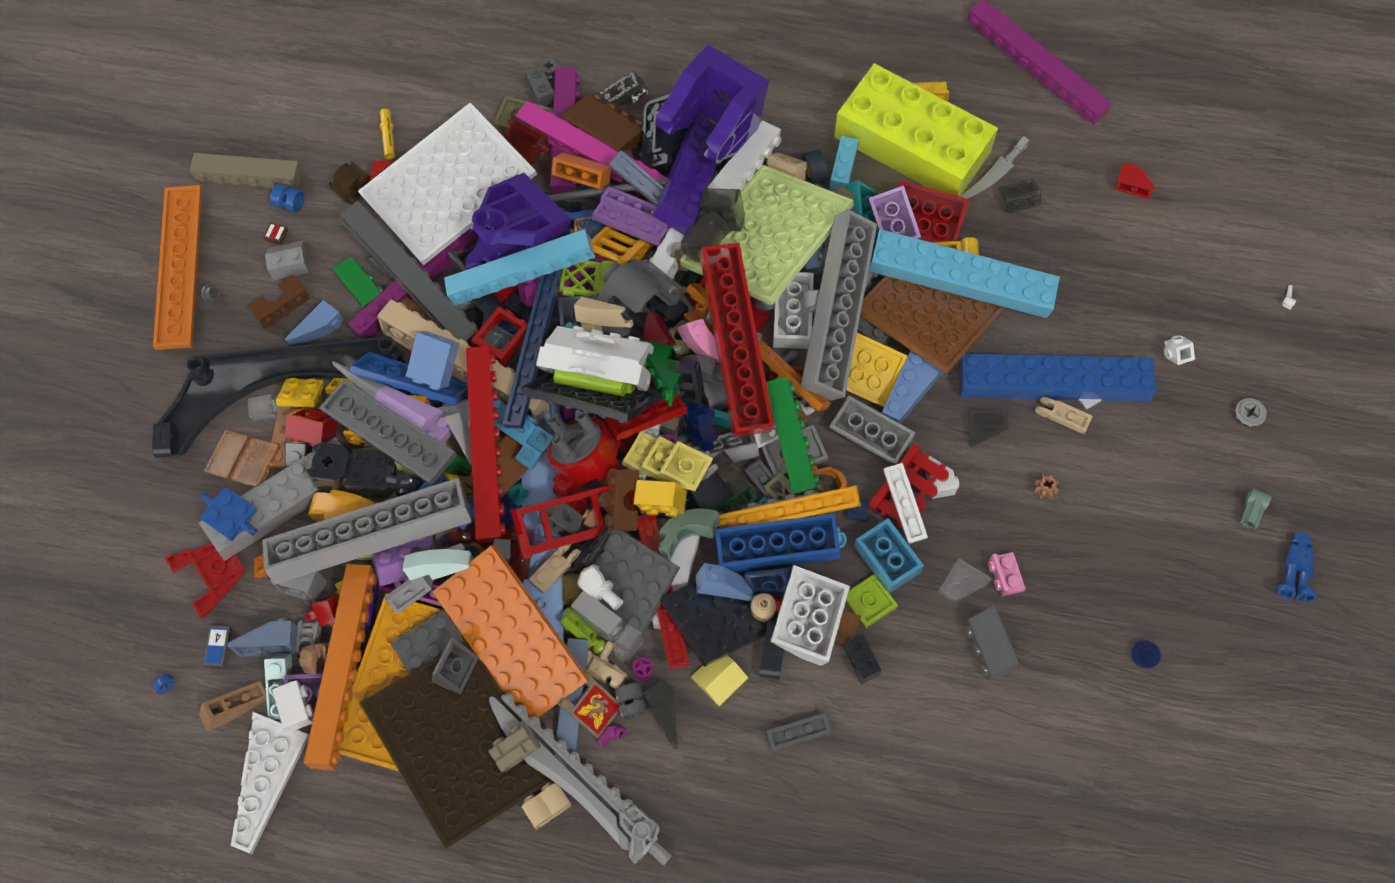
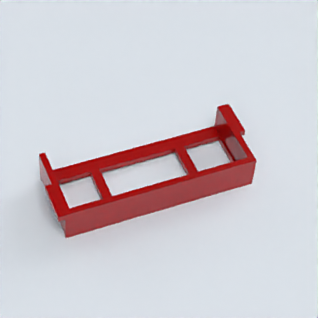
M609 485L510 510L521 550V558H530L534 554L598 537L605 525L597 494L608 492ZM634 490L627 492L623 498L624 506L627 509L635 510ZM590 497L597 527L553 539L546 508ZM539 510L546 541L530 546L522 515Z

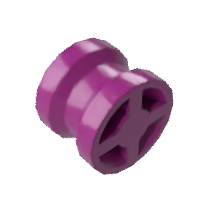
M640 657L633 663L635 677L641 681H646L652 677L654 672L653 664L648 658Z

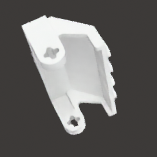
M557 326L546 341L545 346H540L536 366L545 372L554 374L555 370L633 384L637 386L638 390L647 391L649 388L651 374L643 365L647 355L653 354L654 347L650 343L640 341L637 337L629 336L628 339H625L616 333L604 335L602 331L594 329L591 332L584 331V328L573 326V329Z

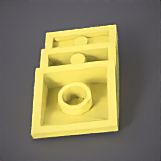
M641 431L624 458L622 465L630 469L639 470V473L662 482H676L684 489L696 491L713 458L679 441L675 444L661 436L656 439Z

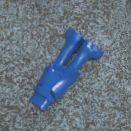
M1294 533V539L1290 542L1285 559L1287 567L1285 582L1277 587V594L1283 598L1292 599L1296 595V600L1301 602H1310L1317 599L1316 591L1309 588V578L1314 577L1313 571L1315 570L1313 565V543L1310 542L1311 535ZM1296 572L1300 574L1297 593L1295 587Z

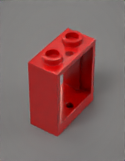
M498 307L472 338L473 347L489 346L491 352H495L496 360L505 367L523 345L528 322L522 318H516L510 310ZM501 319L519 329L503 351L485 341Z

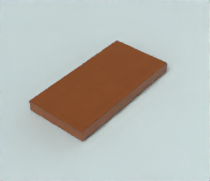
M506 435L497 445L501 447V457L498 458V465H502V477H499V482L503 484L504 495L500 496V499L506 495L529 469L515 459L523 445L509 435ZM472 473L464 480V484L471 490H473Z

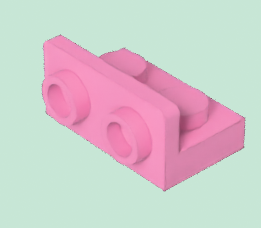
M1011 552L998 556L997 553L992 554L988 561V567L990 572L994 573V585L996 590L1000 591L1001 597L1025 591L1026 588L1014 553Z

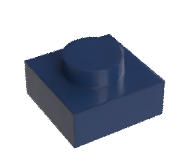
M860 500L861 506L847 509L846 519L866 522L868 501Z

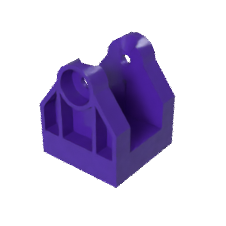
M707 45L682 72L667 100L660 108L655 120V126L671 135L676 130L689 127L700 114L717 123V126L706 141L709 147L704 156L718 164L723 159L736 155L759 128L769 80L714 47Z
M524 172L488 187L480 208L472 215L470 230L475 231L479 235V239L474 251L469 253L466 258L465 270L480 266V263H488L566 236L570 217Z

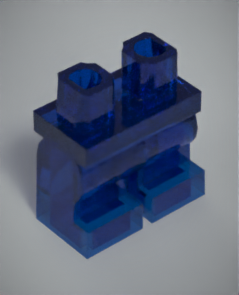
M702 403L685 404L687 407L686 414L681 415L683 425L686 428L683 430L684 435L691 439L692 445L700 446L703 452L714 449L713 441L718 439V435L715 432L711 419L716 418L715 411L704 406Z

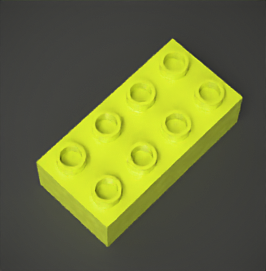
M874 63L838 111L834 138L838 140L841 139V136L859 139L858 151L927 188L961 196L991 153L998 128Z

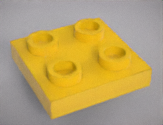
M286 379L276 398L277 406L320 407L322 404L324 381L316 379Z

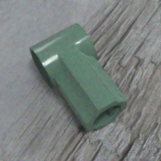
M1251 488L1245 499L1246 506L1240 523L1246 528L1256 529L1272 496Z

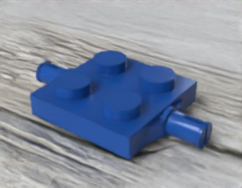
M224 487L215 498H212L207 493H203L206 498L200 497L202 501L208 504L200 519L230 541H233L244 530L252 536L255 535L254 532H258L257 528L249 524L258 509L227 487Z

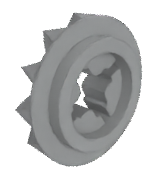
M1253 398L1241 400L1234 411L1236 412V419L1241 421V425L1246 424L1249 427H1258L1265 421L1267 416L1264 405ZM1254 409L1253 414L1247 417V411Z

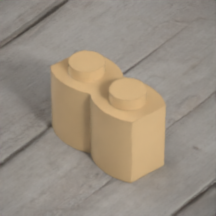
M550 782L541 788L542 792L536 796L532 794L523 801L524 804L521 807L536 830L572 806L561 787L556 783L552 784Z

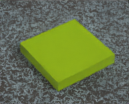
M875 574L850 589L846 598L847 605L865 629L898 607V604Z

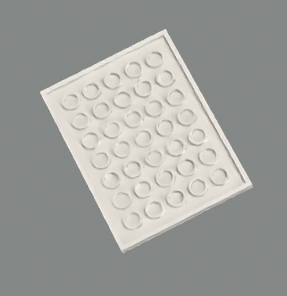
M469 103L358 192L421 264L425 265L471 228L472 215L480 208L488 187L523 172L530 179L536 176L537 173L488 120Z

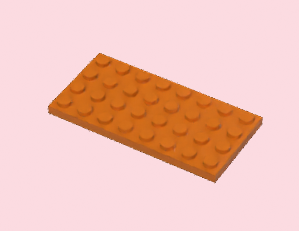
M491 545L473 559L468 569L457 572L433 591V594L473 651L486 665L502 692L513 695L515 706H520V704L526 706L529 718L533 716L540 717L555 706L561 698H566L590 680L495 545Z

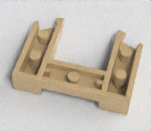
M581 297L574 305L576 321L581 322V327L585 329L584 331L591 332L592 329L602 331V326L628 328L633 326L632 319L624 320L621 315L625 307Z

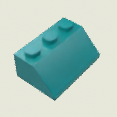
M858 180L843 187L854 194L853 212L877 224L869 198L880 193ZM877 224V228H876L875 238H876V236H877V234H878V231H879L878 224Z

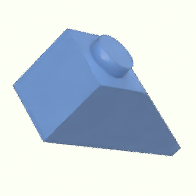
M323 300L285 338L288 346L304 345L331 334L341 326L344 320L339 311Z
M704 563L696 574L697 593L752 601L754 598V592L747 579L724 566Z

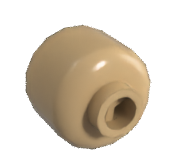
M767 593L756 595L752 599L750 606L752 616L760 622L771 620L777 609L775 599Z

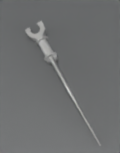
M1023 136L1018 144L1013 147L1009 155H1005V158L1000 156L994 166L975 185L961 194L960 197L968 199L1000 180L1014 166L1012 164L1013 159L1027 148L1029 139Z

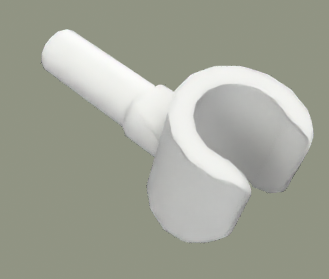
M1292 285L1288 286L1286 298L1282 302V306L1289 310L1297 301L1291 298Z

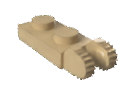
M1041 397V404L1048 408H1053V410L1051 411L1039 406L1035 410L1037 414L1085 434L1093 417L1092 415L1058 400L1055 401L1048 397Z
M571 544L560 547L558 551H555L529 578V582L543 594L571 567L572 562L580 555V551L575 549L567 559L563 557Z

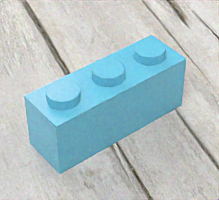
M841 136L829 191L849 185L859 139Z

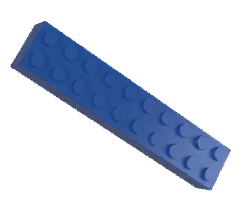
M965 354L959 362L960 398L1041 399V397H1048L1053 400L1101 399V401L1151 402L1156 394L1153 358Z

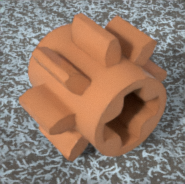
M1042 474L1040 480L1036 479L1034 483L1038 486L1034 492H1038L1041 495V499L1043 497L1051 499L1053 493L1057 494L1059 491L1056 488L1059 481H1055L1053 475L1045 477Z

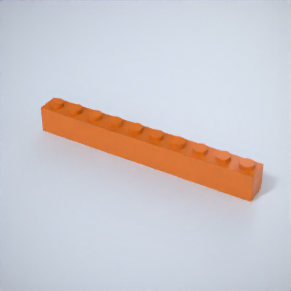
M346 565L304 764L310 769L335 771L336 764L340 761V743L344 741V724L348 721L349 717L347 709L349 702L353 698L352 685L357 678L356 666L357 662L361 659L360 646L361 642H364L365 639L364 627L365 623L369 620V604L373 601L372 588L377 581V574L370 565Z

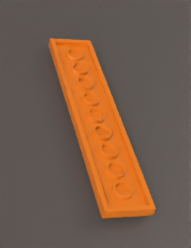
M200 185L167 187L164 190L153 348L155 350L193 347L203 190Z

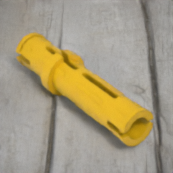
M382 109L379 111L381 120L379 127L382 131L384 158L391 160L395 157L392 133L394 125L391 122V111L389 109Z

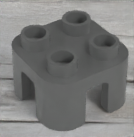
M633 260L622 265L616 262L610 265L603 275V281L606 284L601 293L595 294L590 299L625 307L624 312L621 313L623 319H632L633 321L631 328L602 326L604 335L616 333L621 335V338L632 336L643 340L645 322L650 311L645 307V304L654 295H657L667 305H676L682 296L683 288L650 260Z

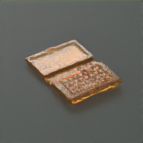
M224 430L204 472L255 488L265 481L281 446Z

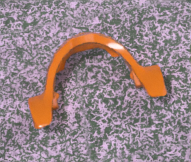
M816 465L812 467L814 474L832 476L838 489L846 488L847 481L841 471L832 467L818 469Z

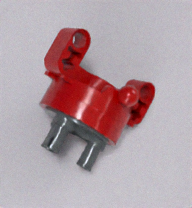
M581 411L576 415V421L568 425H564L558 415L550 416L553 422L548 418L547 423L554 430L555 437L548 447L547 458L558 473L552 479L556 482L553 486L554 495L558 498L580 492L579 490L587 482L595 478L600 481L605 480L609 469H619L616 468L618 465L616 456L619 454L626 457L635 442L632 435L617 441L602 420L589 417L587 413ZM585 498L566 503L579 514H583L588 507Z

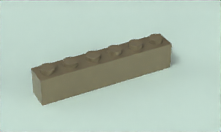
M202 153L193 154L189 169L194 180L198 182L244 184L253 187L266 186L268 188H273L277 183H281L290 188L298 189L302 175V169L298 161Z

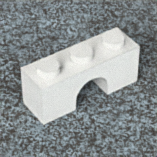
M669 228L666 232V237L657 247V251L650 258V261L673 279L679 267L676 259L671 257V255L678 251L687 253L697 240L694 230L689 228L683 235L675 229Z

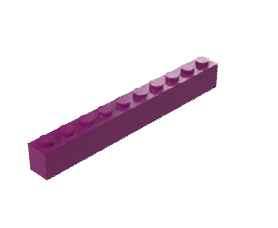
M982 0L970 10L967 21L971 26L978 29L983 36L990 39L997 47L1006 52L1022 68L1029 71L1034 78L1040 80L1048 89L1057 94L1073 110L1080 113L1085 120L1094 125L1108 113L1112 102L989 2Z
M468 229L425 265H422L417 260L418 267L421 270L425 269L430 275V280L434 282L451 266L447 255L448 252L470 249L478 241L479 235L475 231ZM396 280L348 323L350 330L358 339L373 338L382 330L377 315L391 299L397 303H403L406 307L413 301Z

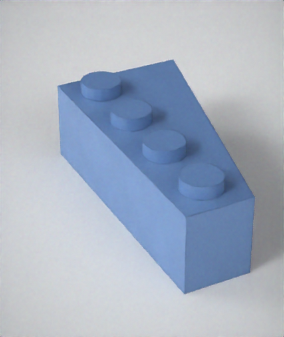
M911 350L882 414L901 424L911 413L912 409L922 400L927 391L932 388L937 379L942 376L943 371Z

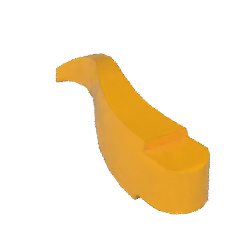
M331 490L330 493L317 492L313 495L308 515L314 521L320 522L377 503L339 490Z

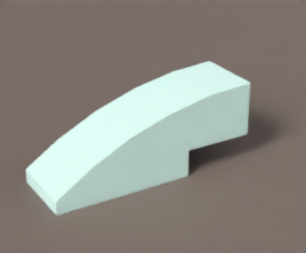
M438 549L408 554L404 558L403 571L410 581L426 575H430L432 580L468 569L470 567L471 553L464 550Z

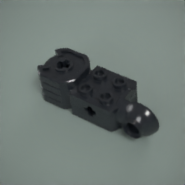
M321 442L312 447L314 454L310 459V468L306 470L313 485L318 490H347L348 493L388 499L393 492H397L396 496L399 497L418 491L423 485V482L412 475L396 476L398 469L395 461L382 452L353 449L352 454H349L348 450L340 444Z

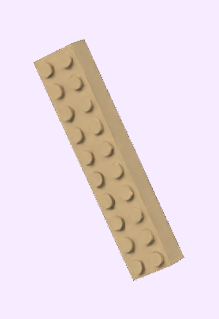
M391 299L377 315L383 334L392 337L395 342L410 351L413 349L417 332L428 331L460 343L452 376L468 383L466 348H471L468 343L463 339L458 340L453 337L448 330L438 328L433 321L423 319L418 312L408 310L403 303H397ZM496 360V364H493V371H496L497 375L494 389H497L498 398L508 404L515 372L509 367H503ZM542 399L530 400L527 414L537 420L536 424L539 425L549 412V403Z

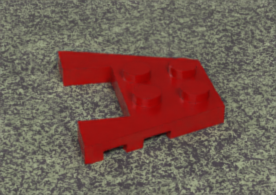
M212 543L203 545L199 549L181 551L180 554L164 556L173 573L193 563L210 590L209 593L192 602L201 619H204L247 573L235 554L224 561Z

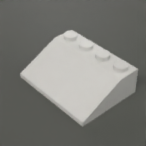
M794 565L771 642L814 664L822 666L828 663L850 586Z

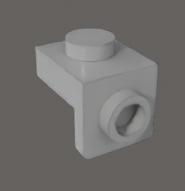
M287 442L285 466H290L307 455V447L310 446L309 442Z

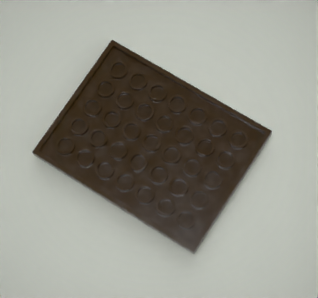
M467 641L461 643L476 655ZM439 656L359 702L445 850L519 804L528 796L541 790L546 784L553 782L547 776L528 765L525 760H522L508 771L502 772L490 755L489 750L494 747L492 743L501 737L504 739L507 737L497 721L489 703V698L491 696L494 697L519 722L520 720L501 699V696L504 694L486 665L479 658L461 694L431 682L432 674L441 658Z

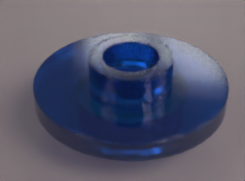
M1142 640L1137 642L1132 648V659L1139 667L1151 669L1160 662L1161 652L1153 642Z

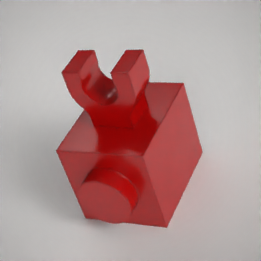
M339 594L322 597L311 604V611L304 613L306 620L309 621L316 618L319 627L325 625L333 627L340 598Z

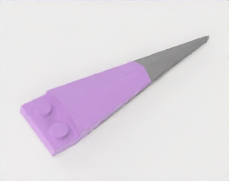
M332 361L334 367L359 389L444 444L453 434L445 419L447 415L443 411L387 385L350 373V368Z

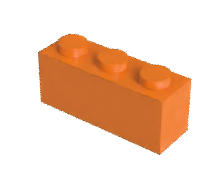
M564 152L553 158L552 175L597 189L603 188L610 182L611 167Z

